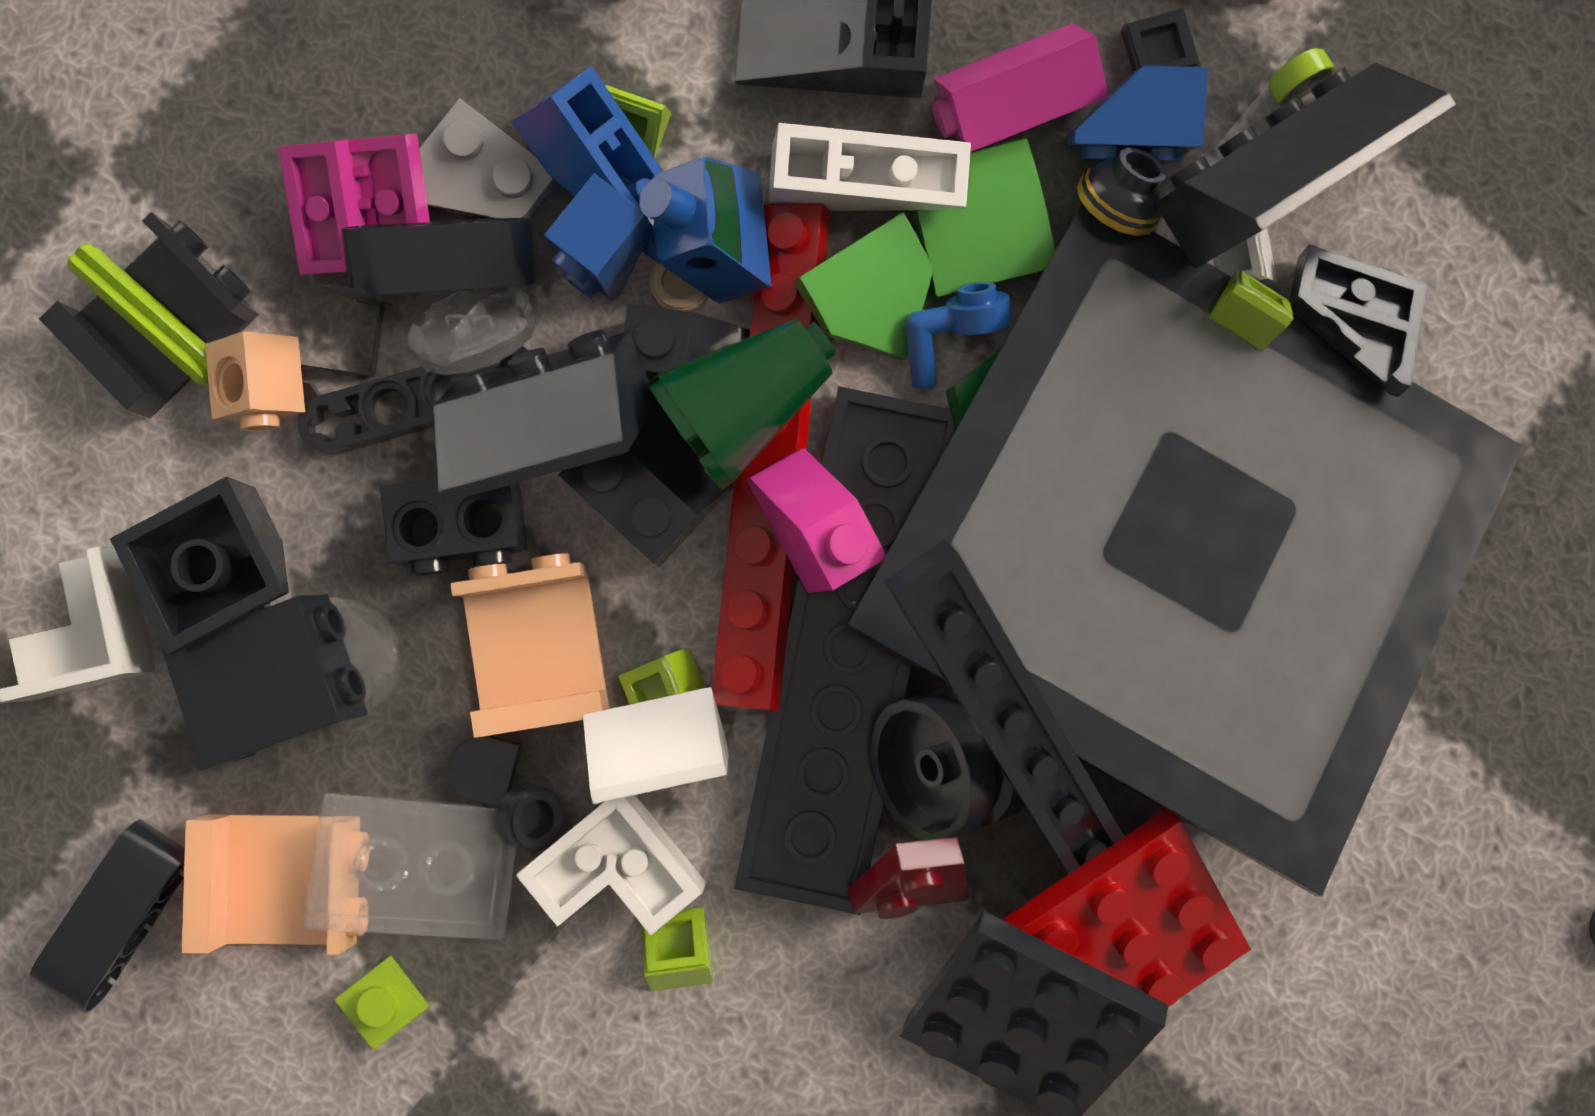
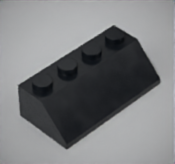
M1377 63L1372 64L1352 78L1344 67L1311 89L1316 100L1306 107L1298 96L1264 118L1270 129L1260 136L1257 135L1253 126H1250L1218 147L1223 159L1210 166L1205 156H1202L1171 176L1170 180L1176 189L1154 204L1192 266L1196 269L1263 231L1456 105L1448 92Z

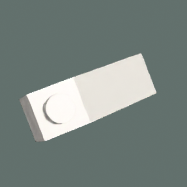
M778 123L772 143L768 204L823 203L830 211L964 210L967 203L971 143Z

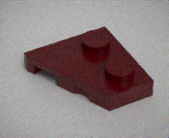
M957 837L894 844L848 888L853 913L878 911L880 919H894L915 912L918 909L917 906L966 901L969 898L964 861Z

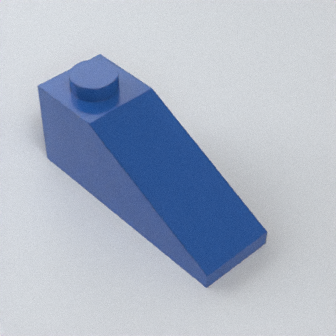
M592 66L551 91L511 122L548 175L574 196L577 195L592 174L595 173L640 208L639 199L642 189L656 174L663 172ZM648 217L653 231L643 252L658 264L660 262L656 253L654 219Z

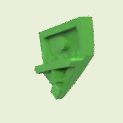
M903 212L793 282L825 335L829 337L830 343L838 345L844 343L883 353L885 357L907 360L909 353L905 326L906 319L911 313L923 309L933 267Z

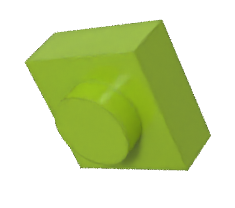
M389 956L334 999L373 1051L429 1007V1004L392 956Z

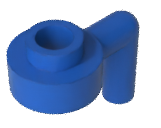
M990 282L969 283L959 287L958 295L947 300L946 306L911 313L906 319L905 326L912 386L915 388H929L937 384L932 334L951 331L957 334L978 335L1002 330L1012 322L1010 296L1005 292L996 291V285Z

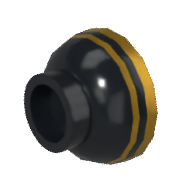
M1125 148L1117 158L1103 159L1087 169L1079 179L1077 191L1081 202L1087 210L1103 224L1119 232L1134 236L1148 235L1157 228L1162 218L1154 203L1164 197L1161 184L1166 177V172L1162 164L1149 153L1137 148Z

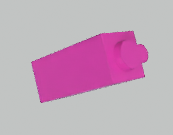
M1072 23L933 78L937 94L935 95V101L932 102V111L941 135L944 138L951 137L954 141L971 143L970 152L1105 99L1109 97L1096 36Z

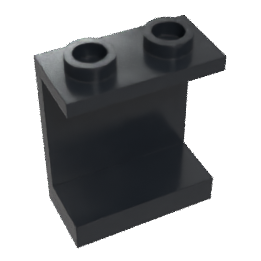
M152 212L142 220L158 238L123 271L203 342L207 344L242 332L259 315L244 300L252 292L250 288L224 264L215 270L201 256L209 247L183 221L178 220L171 226ZM98 295L81 311L56 301L38 318L128 411L151 419L191 380L188 375Z
M328 594L296 596L258 610L174 655H167L164 648L161 647L201 771L257 755V751L332 724L368 715L364 703L366 696L365 683L358 669L351 664L343 640L346 632L345 623L337 607L331 603Z

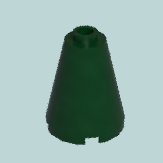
M795 318L661 372L648 381L647 384L684 440L688 442L695 454L700 458L699 461L722 491L734 483L833 374L827 361L837 354L815 322L804 328Z

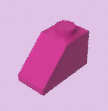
M805 448L792 453L746 479L807 593L834 590L884 560L886 553L857 499Z

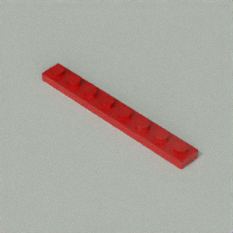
M823 203L764 204L772 287L754 292L750 337L795 318L804 328L813 322L819 326V323L793 281L826 261L831 211ZM812 397L734 481L712 691L716 705L779 711L794 567L746 479L802 448H807Z

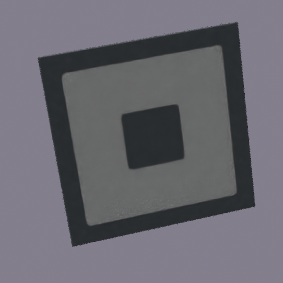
M1081 203L846 627L947 684L883 582L946 538L959 552L1081 762L1310 894L1322 897L1524 446L1412 381L1411 386L1399 397L1389 395L1293 312V320L1288 327L1263 351L1209 318L1213 308L1232 278L1230 275L1209 263L1194 269L1180 246L1154 231L1148 235L1138 236L1119 232L1099 221Z

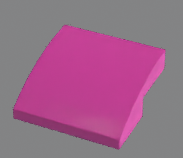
M417 134L278 146L300 275L346 272L341 231L343 227L430 222Z

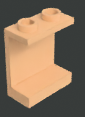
M569 553L532 558V570L510 574L507 573L506 564H492L468 569L469 580L451 583L452 596L462 597L464 600L480 710L470 712L474 738L583 720V715L609 709L587 565L580 562L570 564Z
M207 814L186 820L182 953H210L225 944L327 945V955H340L357 944V936H362L365 932L368 916L367 900L364 896H358V871L365 870L369 857L367 832L359 831L360 816Z

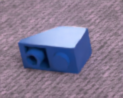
M1143 66L1131 73L1109 94V97L1097 105L1066 135V148H1082V160L1088 161L1117 158L1120 150L1137 148L1145 150V152L1155 157L1160 163L1182 162L1183 151H1192L1203 147L1208 67Z
M593 173L544 236L557 253L551 261L564 272L562 276L571 285L590 299L599 291L613 302L623 290L653 229L648 217L642 213L639 207Z

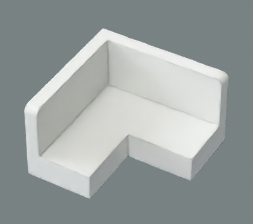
M106 546L87 549V557L58 563L71 625L9 639L18 685L0 689V703L34 701L155 672L141 603L114 548Z
M636 795L605 801L516 875L557 927L609 884L650 935L654 934L702 894L706 885V881Z

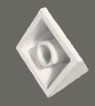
M711 687L583 715L590 793L593 804L727 775L729 750Z

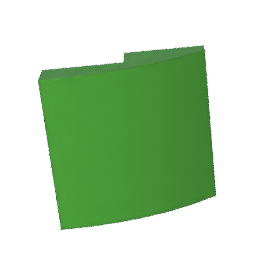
M1027 138L970 152L967 203L964 210H912L916 229L921 234L923 248L933 267L930 283L933 294L936 297L958 292L959 287L969 283H995L1043 271L1055 252L1044 196Z

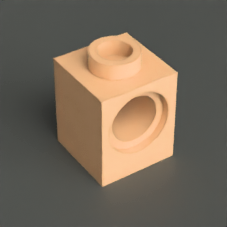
M242 331L205 344L212 420L239 421L240 431L264 432L279 429V419L305 412L298 337Z

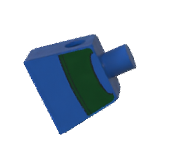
M704 157L691 160L656 174L644 186L639 199L640 209L644 215L654 219L656 253L663 267L719 304L772 287L761 176L759 173Z

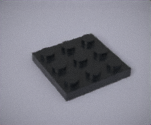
M983 911L908 1014L900 1037L921 1047L929 1055L945 1059L980 1077L986 1084L1003 1089L1038 1107L1048 1116H1082L1165 1027L1169 1005Z

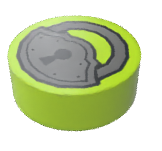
M1310 49L1291 59L1276 71L1269 80L1268 89L1278 105L1282 107L1298 96L1301 99L1311 94V89L1333 75L1336 68L1324 49Z

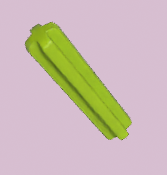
M89 243L80 245L67 260L68 270L195 383L208 387L206 343L99 248Z

